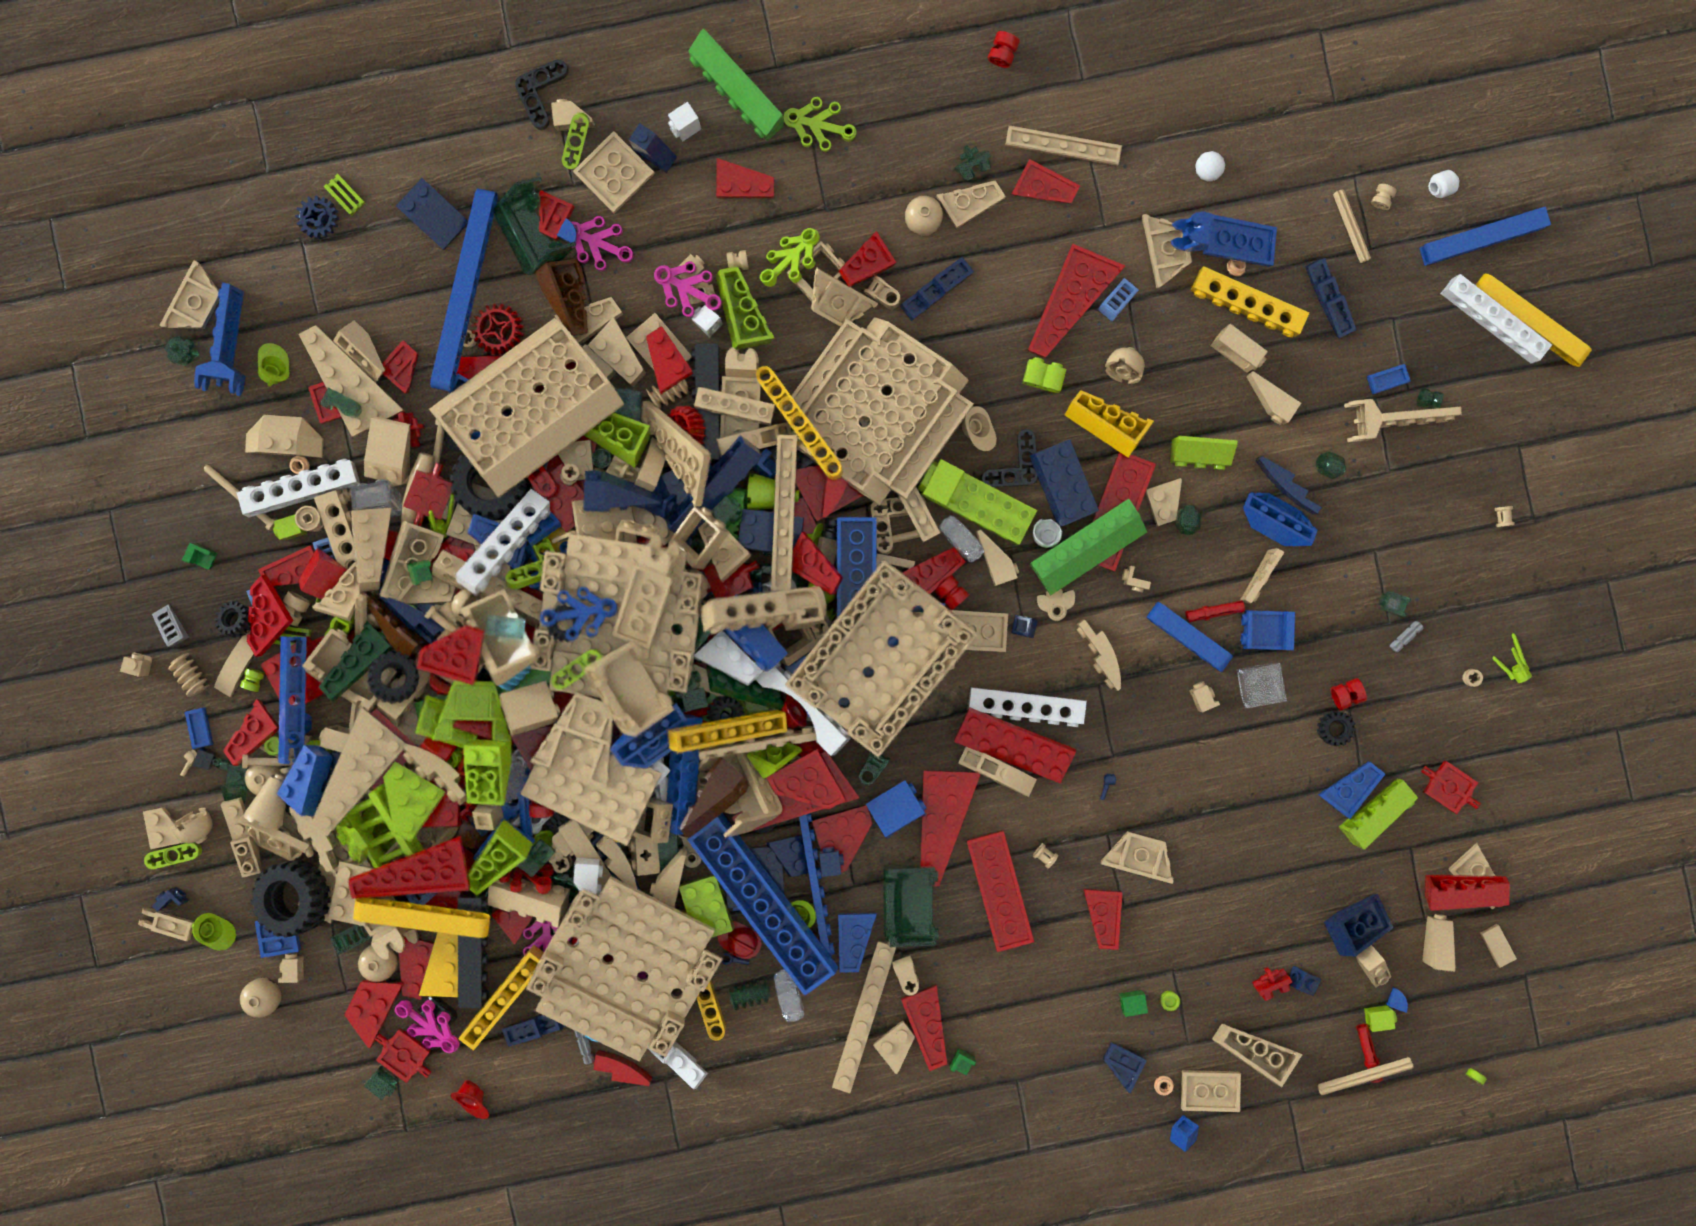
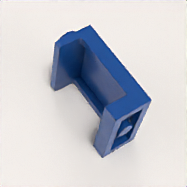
M1245 610L1241 616V624L1244 626V633L1241 634L1243 649L1294 650L1295 612Z
M903 781L866 804L887 839L893 836V833L918 818L926 816L924 811L927 808L922 799L918 801L914 794L917 791L912 783L908 784L906 781Z

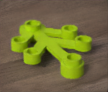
M819 97L812 98L811 103L799 110L790 108L784 113L785 124L790 128H795L804 147H810L813 140L811 135L806 134L802 125L810 127L823 152L830 151L831 142L824 137L821 130L840 134L843 140L851 142L856 138V128L853 125L847 124L843 127L824 122L830 116L840 113L841 106L838 102H832L828 109L812 118L804 116L813 110L821 109L822 100ZM819 101L820 105L814 106L813 102ZM833 106H837L839 109L837 111H833L831 108ZM791 115L797 116L795 120H791L789 117ZM847 129L852 130L850 135L845 133ZM805 138L810 139L808 144L803 142ZM828 143L829 147L823 148L822 144Z
M807 228L802 232L801 236L783 237L780 240V245L784 250H771L767 253L766 258L772 264L776 263L780 258L784 259L773 270L766 269L761 273L760 280L765 286H774L777 282V276L790 264L789 278L793 283L799 282L802 278L799 272L801 253L805 250V257L802 263L806 269H812L816 264L813 259V249L820 239L818 231ZM799 244L796 248L790 249L793 245Z

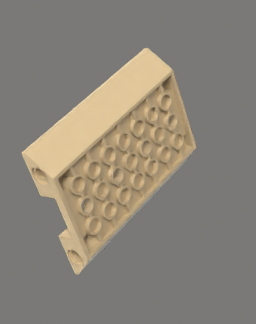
M554 318L429 410L499 498L625 404L609 380L565 326ZM569 362L576 363V367L573 370L566 369V365ZM538 385L545 387L541 393L534 392V389ZM506 408H511L513 410L512 414L508 417L503 416V411ZM478 431L481 433L479 439H471L473 432Z
M883 560L789 678L785 686L815 709L819 708L847 729V734L879 757L978 634L901 571ZM916 605L923 607V613L919 616L912 613V608ZM889 637H897L899 639L896 646L888 645L887 640ZM865 667H872L874 669V674L871 677H866L863 674ZM840 698H848L850 704L847 707H841L838 703Z

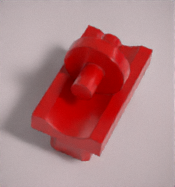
M397 413L398 417L392 419L393 421L410 424V447H420V430L425 429L424 424H418V420L414 418L413 413Z
M1266 967L1264 968L1265 974L1260 976V979L1252 982L1259 995L1267 1001L1273 998L1272 991L1278 989L1280 993L1290 991L1292 980L1284 968L1270 971Z

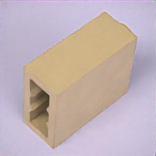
M546 681L500 694V703L511 736L557 723L560 710L558 705L553 703L554 693L553 690H549Z

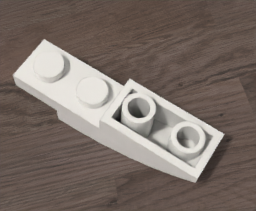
M674 1042L666 1057L650 1050L663 1064L669 1065L693 1089H697L708 1074L696 1063L697 1060L677 1042Z

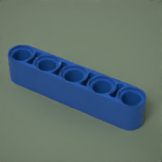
M1157 602L1146 616L1148 620L1220 672H1223L1233 658V655L1160 602Z

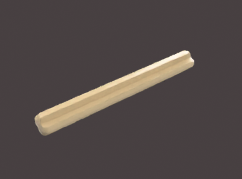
M1409 1057L1320 1083L1318 1084V1089L1321 1095L1329 1094L1413 1069V1063Z

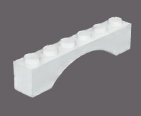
M780 662L767 672L762 670V673L755 680L762 687L777 689L795 698L808 712L816 731L817 742L830 756L836 755L851 739L847 734V729L841 725L839 726L834 719L821 709H815L786 687L785 684L792 674L787 670L784 671L780 667Z
M576 858L574 884L579 891L584 888L599 896L601 884H598V877L602 878L603 866H599L600 859Z

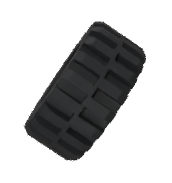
M460 455L458 458L459 463L457 465L454 464L452 468L454 474L451 475L450 481L453 485L451 490L455 495L454 498L472 516L476 514L491 520H498L500 517L504 519L528 493L527 484L529 482L526 477L499 498L484 500L479 498L472 489V481L478 471L466 455L464 457Z
M292 860L268 867L256 879L254 883L256 887L252 889L251 894L253 895L251 905H254L255 910L253 913L254 916L258 917V923L261 926L264 925V929L267 932H273V935L278 937H292L318 927V924L322 923L325 919L324 915L328 913L329 907L327 905L331 899L328 896L330 888L325 883L327 881L325 876H321V871L317 867L313 868V864L303 860ZM287 882L295 887L299 895V908L295 915L286 908L283 901V889Z

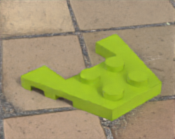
M453 681L432 740L452 741L453 720L492 721V740L511 741L495 683L476 682L474 685H470L460 681Z

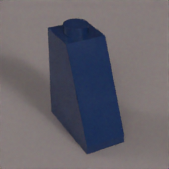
M639 123L629 139L634 152L667 173L677 159V156L654 132Z

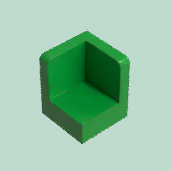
M189 543L182 560L187 563L197 564L205 569H211L218 552L198 543Z
M423 560L407 564L412 584L420 585V582L432 579L429 567L431 566L430 561Z
M1142 990L1119 994L1122 1013L1125 1017L1148 1013L1145 993Z
M958 1048L949 1066L951 1071L955 1072L957 1070L967 1076L971 1066H975L977 1062L975 1056Z

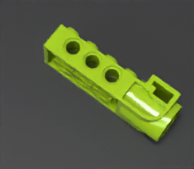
M942 459L931 464L917 488L918 491L922 492L921 495L1015 545H1020L1037 512L1036 509L964 473L965 471Z

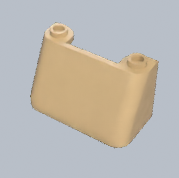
M505 589L461 608V612L468 625L485 630L481 654L496 686L504 684L538 660L537 655L540 654L536 644L531 645L513 608L516 602L512 594L507 595Z
M331 628L302 667L305 671L322 683L331 669L338 665L342 659V654L351 647L352 643L346 639L348 635L340 629L335 631ZM395 667L387 668L381 675V680L387 687H390L398 674ZM368 672L341 695L360 709L363 707L370 714L377 708L378 699L370 691Z
M630 642L584 668L587 677L620 731L625 735L631 736L638 735L674 710L671 705L673 704L671 698L667 694L664 695L658 692L640 662L643 651L635 642Z

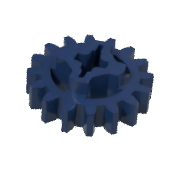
M315 196L314 200L307 197L308 202L301 201L303 207H297L300 214L295 215V217L300 221L296 224L302 227L301 231L307 233L311 238L315 236V238L320 239L321 235L327 238V232L333 234L332 227H338L335 223V220H340L335 215L338 210L333 208L334 204L331 201L328 202L325 197L320 199V197ZM318 205L326 207V209H320L318 208ZM309 226H315L317 229H311Z

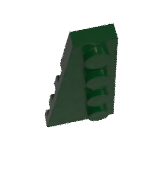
M368 621L364 624L362 632L353 639L354 643L348 651L342 654V659L338 665L331 669L319 686L332 702L338 699L367 673L370 665L373 664L376 658L378 659L381 654L384 653L385 655L393 649Z
M708 664L706 665L710 692L779 711L783 707L781 692L772 688L762 687L756 681L747 686L726 673L714 669Z

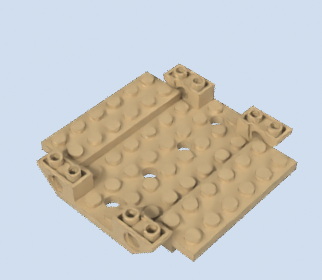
M875 317L866 329L860 328L846 319L791 395L839 460L843 468L841 478L879 506L891 490L907 500L973 407L971 401L960 395L969 380L953 364L890 322ZM912 355L915 361L912 364H906L904 358ZM886 386L893 389L889 396L882 394V389ZM785 405L784 411H791L793 405ZM862 418H868L870 424L867 427H861L859 421ZM797 420L795 422L796 427H801L804 424V420ZM794 430L791 432L790 435H796ZM809 435L806 441L813 442L816 436ZM797 436V450L816 462ZM840 449H845L848 454L846 458L840 459L837 457V452ZM819 451L817 457H825L827 455V451ZM833 465L829 469L836 473L839 467Z
M569 534L567 554L545 551L540 588L541 591H544L541 613L546 609H555L558 605L563 606L557 600L558 593L562 590L567 591L570 596L588 607L595 606L587 599H578L577 591L581 587H586L590 593L600 599L610 598L614 600L617 604V612L613 617L605 618V621L598 628L597 635L592 638L586 635V628L594 622L596 614L590 615L584 623L578 638L570 642H559V639L554 640L553 636L549 635L547 627L540 622V626L538 629H535L534 643L540 654L537 655L538 660L531 664V669L551 671L552 678L556 672L591 649H597L603 656H606L630 643L612 634L634 564L637 562L640 551L646 545ZM680 550L677 563L671 573L674 578L650 649L640 646L643 651L640 662L658 692L664 695H668L669 690L687 692L693 669L703 595V575L686 572L687 551ZM584 591L580 592L581 596L587 595ZM560 595V598L565 600L567 599V596ZM608 606L603 607L605 611L611 610ZM571 619L557 621V625L561 630H568L572 627L573 622ZM675 623L683 627L681 634L673 632L672 627ZM593 628L588 629L590 633L596 632ZM590 653L589 661L595 662V659L598 658L597 655H591ZM574 664L572 666L573 673L576 675L581 674L582 667L579 664ZM569 674L561 678L558 676L557 683L565 685L563 681L570 677ZM586 674L562 690L554 688L550 679L549 690L599 697Z
M610 876L599 896L582 888L574 898L539 960L526 989L542 997L536 1007V1012L637 1061L641 1060L648 1046L650 1050L666 1057L685 1025L687 1013L700 991L704 992L722 958L705 949L715 932L714 928ZM570 937H576L578 938L579 943L576 945H571L568 942V939ZM610 954L614 959L611 962H606L603 960V956ZM641 971H645L648 974V977L646 979H640L637 976V974ZM679 988L682 990V994L674 996L672 990Z

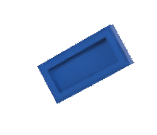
M1405 364L1367 376L1372 395L1411 382Z
M206 707L186 711L185 717L192 749L214 745Z

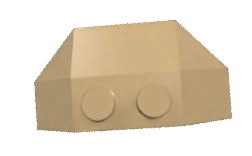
M263 415L246 433L245 453L323 458L324 439L303 417Z

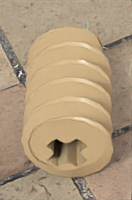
M685 379L663 394L653 385L651 386L652 392L646 389L653 404L659 409H662L661 402L666 406L668 405V399L675 402L674 395L682 398V391L686 395L689 394V387Z
M189 653L179 656L169 666L170 671H175L173 673L174 678L179 677L177 682L183 684L182 689L188 690L186 693L187 697L197 695L209 687V685H203L207 680L206 678L199 679L203 673H195L198 666H190L194 660H186L190 655Z

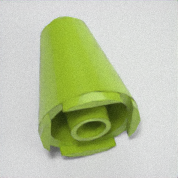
M750 473L747 495L749 504H747V510L774 509L776 480ZM795 486V502H799V490H796Z

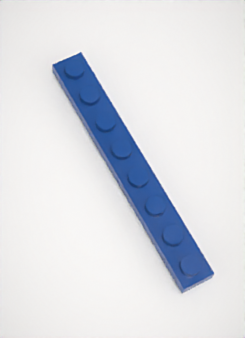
M809 813L800 816L799 819L820 942L832 958L835 950L833 943L829 942V936L832 933L830 924H826L825 919L828 916L827 905H823L822 898H825L824 887L819 884L822 874L820 867L816 866V860H819L817 848H813L812 841H815L814 829L810 830L809 822H812V816Z

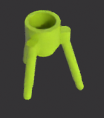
M454 494L450 496L446 523L440 519L435 520L432 510L429 511L430 516H427L430 529L443 534L444 538L447 537L446 533L451 522Z
M1513 633L1512 638L1516 649L1512 648L1511 651L1517 662V665L1512 667L1513 671L1511 672L1495 656L1492 659L1508 674L1511 680L1516 679L1518 683L1529 680L1532 674L1526 664L1516 634Z

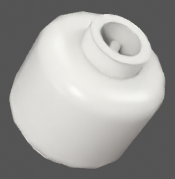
M1451 170L1434 174L1429 182V191L1437 198L1452 195L1459 187V177Z

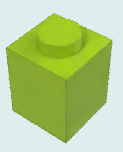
M295 515L273 521L275 525L273 531L279 540L286 541L307 534V531L300 529L296 525Z
M1386 1005L1364 1008L1366 1024L1369 1025V1030L1377 1032L1395 1029L1397 1016L1390 1007Z

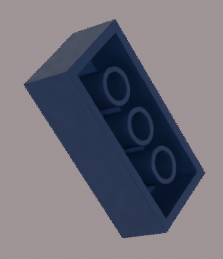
M1070 439L1029 456L1056 523L1060 526H1065L1099 511Z

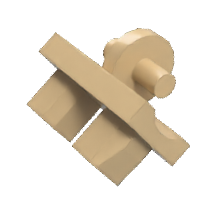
M614 456L606 472L635 483L640 468H634L617 456Z

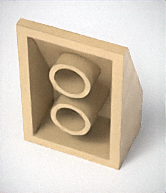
M372 416L364 458V476L402 485L410 473V424Z

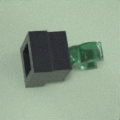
M202 747L198 750L193 766L210 770L213 765L222 770L229 768L230 761L216 758L217 753L210 751L211 749Z

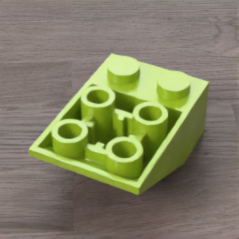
M475 739L463 745L467 803L504 805L512 762L511 741Z

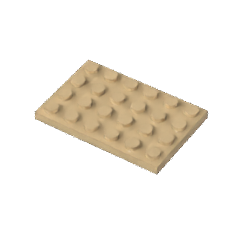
M564 731L551 768L535 763L521 795L624 845H628L662 773L650 767L621 766L612 751H610L607 787L591 783L587 779L600 743Z

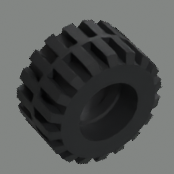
M392 651L385 655L383 653L378 659L376 658L373 664L370 665L368 672V685L371 693H374V697L380 698L384 703L386 701L390 702V704H395V702L401 703L405 699H409L416 691L419 681V669H417L415 661L413 659L410 660L406 654L402 655L401 652L392 653ZM391 667L399 668L406 677L404 684L398 688L387 687L381 680L383 671Z

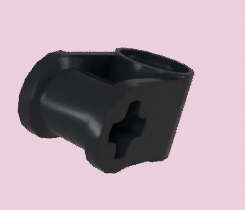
M428 996V1000L433 1001L435 1004L433 1014L438 1027L441 1028V1024L437 1022V1017L441 1012H447L451 1018L448 1025L453 1024L457 1019L456 1010L445 1003L440 997ZM420 1006V1008L418 1009V1011L420 1012L421 1015H423L424 1017H426L425 1012H423V1010H422V1008H421V1006Z

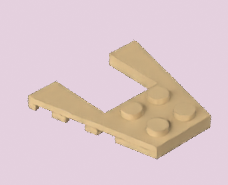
M575 693L531 762L551 768L563 732L566 731L600 743L587 781L607 787L613 718L604 703Z

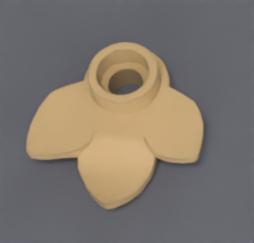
M1060 589L1051 596L1047 591L1046 596H1037L1039 608L1047 612L1048 616L1055 621L1062 620L1066 616L1067 610L1075 602L1073 590L1063 593ZM1056 607L1060 609V613L1058 615H1055L1053 613V610Z

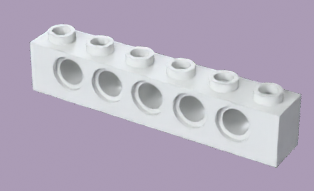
M1461 274L1452 278L1440 293L1529 363L1541 360L1552 346L1547 340Z
M341 459L336 461L337 464L330 466L329 464L318 466V469L313 471L303 470L299 472V475L282 476L280 480L275 482L270 480L262 482L261 486L244 487L242 491L236 492L242 514L249 518L305 502L334 490L342 491L345 488L349 489L360 486L355 463L348 459ZM340 472V477L337 480H333V474ZM321 477V483L314 486V480ZM298 483H302L301 490L295 491V486ZM283 488V494L277 497L276 492L278 489ZM264 494V500L258 502V496Z
M530 489L456 573L457 582L475 595L479 591H484L492 576L496 577L499 574L501 566L512 559L513 552L517 548H521L526 542V537L537 530L538 523L549 516L551 512L550 502ZM529 512L534 513L531 517L526 516ZM517 526L522 527V529L519 531H516L513 528ZM502 541H509V542H510V543L507 544V545H502V544H501ZM490 555L498 556L496 559L488 558ZM478 569L485 570L482 574L476 573Z
M970 687L968 708L970 707L983 713H991V716L996 718L1008 715L1012 720H1021V717L1029 718L1030 722L1040 723V720L1043 719L1048 720V724L1059 725L1060 722H1067V726L1078 727L1079 724H1084L1087 701ZM986 698L993 699V706L991 708L984 707L983 702ZM1006 700L1012 702V708L1008 711L1002 707L1003 702ZM1025 702L1031 704V710L1027 713L1022 711V705ZM1045 704L1050 706V712L1047 715L1041 713V707ZM1062 707L1069 708L1068 716L1062 717L1060 715Z

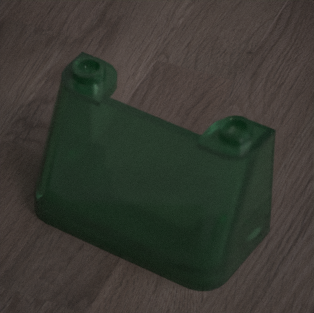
M884 865V939L889 947L936 946V940L939 939V930L933 924L932 886L935 885V882H938V871L935 870L934 866Z

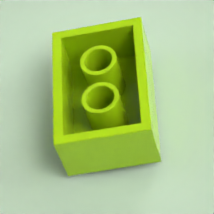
M713 874L682 883L679 886L687 915L714 928L715 932L712 937L734 930V923L727 907L722 885Z

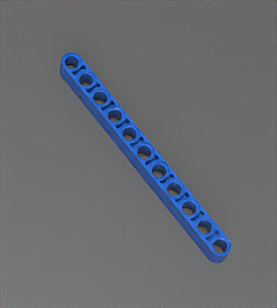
M478 188L475 191L431 376V388L450 392L454 388L496 210L498 194L494 191Z

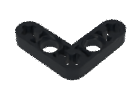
M557 59L519 76L515 81V87L534 127L538 130L546 129L550 121L537 91L567 77L569 70L566 63L562 60ZM560 65V67L562 68V73H558V71H556L557 66ZM549 69L551 70V72H553L552 75H553L554 77H552V78H551V75H550L549 72H548ZM539 73L547 74V79L544 82L537 81ZM523 81H525V83L527 84V88L530 92L528 94H526L524 88L521 87ZM530 98L537 99L535 107L527 105V101ZM538 111L541 118H544L542 124L536 122L538 118L534 112Z
M1024 429L1017 436L1019 468L987 470L982 475V482L991 487L1025 486L1036 482L1037 474L1034 467L1029 468L1030 474L1034 476V478L1030 479V482L1027 481V478L1023 477V475L1027 474V468H1022V465H1033L1032 462L1026 463L1022 460L1024 452L1036 453V441L1033 431ZM1024 433L1031 436V439L1028 441V447L1032 445V449L1026 448L1021 450V446L1025 447V440H1021ZM998 472H1001L1000 479L1002 484H998L999 480H993L992 484H989L987 480L985 481V477H988L989 473L992 474V477H998ZM1005 473H1013L1015 480L1012 483H1007L1004 480Z

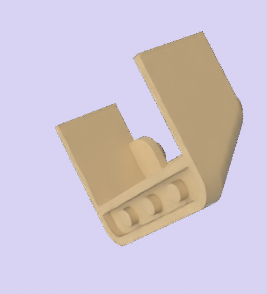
M728 751V754L721 756V758L744 776L749 785L746 793L738 800L743 813L735 818V825L724 833L725 838L750 832L776 818L782 812L780 800L767 778L763 779L748 759L747 754L749 752L734 754L732 751ZM713 754L706 756L707 759L699 763L698 772L710 770L719 757L713 756Z

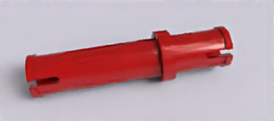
M1243 600L1210 607L1202 606L1199 609L1185 611V616L1188 623L1198 620L1208 621L1214 617L1245 612V605Z
M1366 1023L1357 1025L1356 1029L1364 1053L1365 1066L1367 1069L1379 1066L1380 1060L1375 1053L1369 1025ZM1383 1078L1376 1079L1371 1082L1379 1083L1383 1081Z

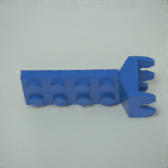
M1197 212L1191 218L1179 219L1172 224L1176 230L1183 233L1182 238L1177 237L1171 240L1172 246L1178 250L1186 252L1203 250L1205 255L1268 267L1274 265L1277 227L1213 215L1208 212Z
M222 283V288L219 289L218 297L220 302L219 307L216 309V326L213 329L214 343L210 349L212 361L196 366L194 384L195 388L200 389L202 385V390L207 391L211 379H216V386L222 387L223 381H229V392L235 394L236 391V395L241 396L246 376L233 368L244 291L231 284Z

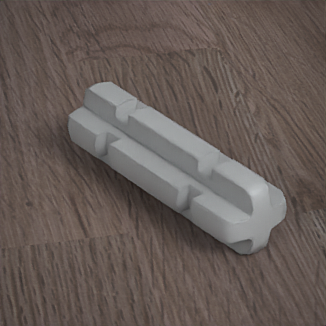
M1414 621L1410 625L1411 628H1407L1397 637L1396 641L1394 640L1390 644L1391 649L1399 652L1403 645L1406 646L1416 636V633L1423 630V625L1418 621Z
M574 1030L575 1036L578 1038L577 1042L581 1055H584V1064L593 1063L595 1058L593 1053H591L592 1049L589 1039Z

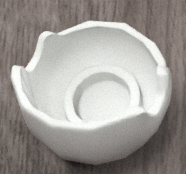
M1214 151L1203 153L1196 162V173L1205 181L1217 180L1225 170L1224 158Z
M1040 519L1034 525L1032 535L1034 541L1039 546L1051 548L1060 542L1062 530L1060 525L1052 519Z

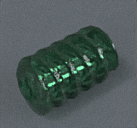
M764 978V984L757 980L756 986L749 982V988H746L744 983L741 990L738 989L737 985L734 986V992L729 988L730 1001L736 1011L739 1010V1005L746 1009L747 1003L750 1007H753L754 1000L757 1005H761L762 999L765 1003H768L771 996L766 978Z

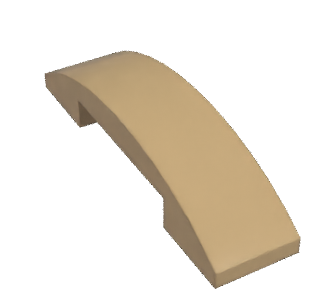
M247 634L242 636L229 655L214 688L229 697L233 696L241 683L240 678L255 656L247 643Z

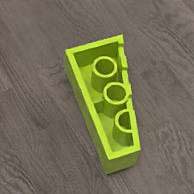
M613 413L585 433L584 436L635 468L650 439V425Z

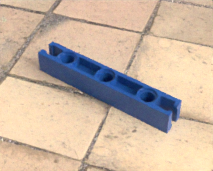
M1545 206L1427 243L1419 249L1424 265L1427 266L1545 229V227L1551 225Z
M281 636L278 763L290 764L288 760L290 748H294V759H292V762H295L304 746L306 671L302 666L306 662V637ZM297 640L296 651L291 652L290 641ZM295 656L296 664L291 666L290 659ZM294 695L296 698L295 703L290 705L289 698ZM291 734H294L295 740L290 744L288 738Z

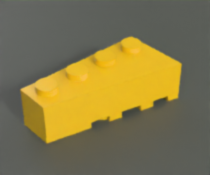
M1082 390L1073 399L1065 413L1066 417L1128 458L1154 422L1148 418L1147 420L1139 418L1137 413H1127L1120 410L1118 405H1108L1104 403L1103 399Z
M437 932L419 996L458 997V935Z

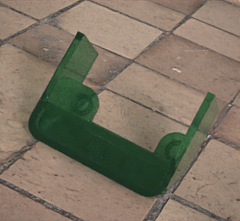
M541 176L515 182L494 208L495 218L519 264L527 275L535 274V271L546 262L564 259L576 246L575 242L562 244L559 240L551 242L549 237L539 232L540 219L535 212L539 205V196L534 189L542 181Z

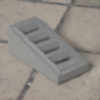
M170 604L152 614L167 647H174L189 638ZM167 612L168 616L161 619L160 616ZM171 619L172 622L164 625L165 621ZM171 626H174V629H172L171 631L167 630ZM177 632L178 635L172 638L171 635Z

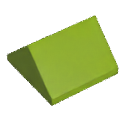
M788 741L787 744L779 747L768 744L766 749L750 751L747 757L761 777L765 779L801 753L802 748Z

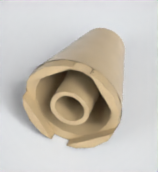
M276 773L275 776L271 775L245 811L243 817L252 823L255 820L259 823V826L279 830V828H282L286 802L277 795V792L286 776Z

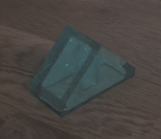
M487 614L485 634L494 637L523 639L525 619Z

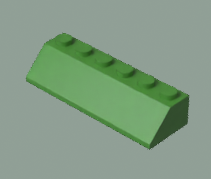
M702 29L688 50L690 62L695 68L700 67L705 79L708 82L712 81L716 85L715 89L722 97L725 95L729 99V105L735 111L738 109L742 113V119L748 125L751 123L755 127L754 132L759 138L762 139L764 137L766 141L770 140L784 127L782 113L707 31Z
M1127 499L1029 564L1051 596L1147 533L1140 514L1130 499Z

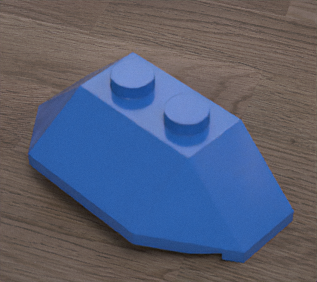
M1249 493L1243 509L1251 528L1283 546H1311L1318 530L1315 526H1312L1310 520L1302 511L1270 493Z
M676 703L672 704L674 708L672 712L638 735L622 734L610 750L621 766L648 768L672 751L669 748L668 730L684 727L687 721Z

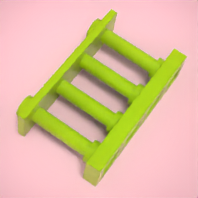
M384 784L377 786L368 794L369 799L356 804L344 817L349 823L350 829L354 827L368 846L367 856L374 868L390 863L389 861L404 854L409 856L424 850L416 836L412 842H409L394 833ZM375 805L381 815L364 822L359 812ZM385 821L390 832L374 838L369 828ZM395 838L401 848L384 855L379 845Z

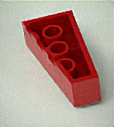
M1425 875V898L1430 911L1509 905L1510 882L1506 876Z

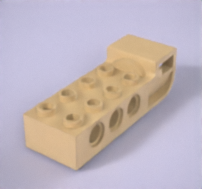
M819 586L715 599L702 606L700 612L704 631H711L712 634L723 632V629L730 628V631L740 630L743 626L757 628L763 623H767V626L779 624L780 621L785 625L786 631L810 628L823 621L826 616V602L822 589Z

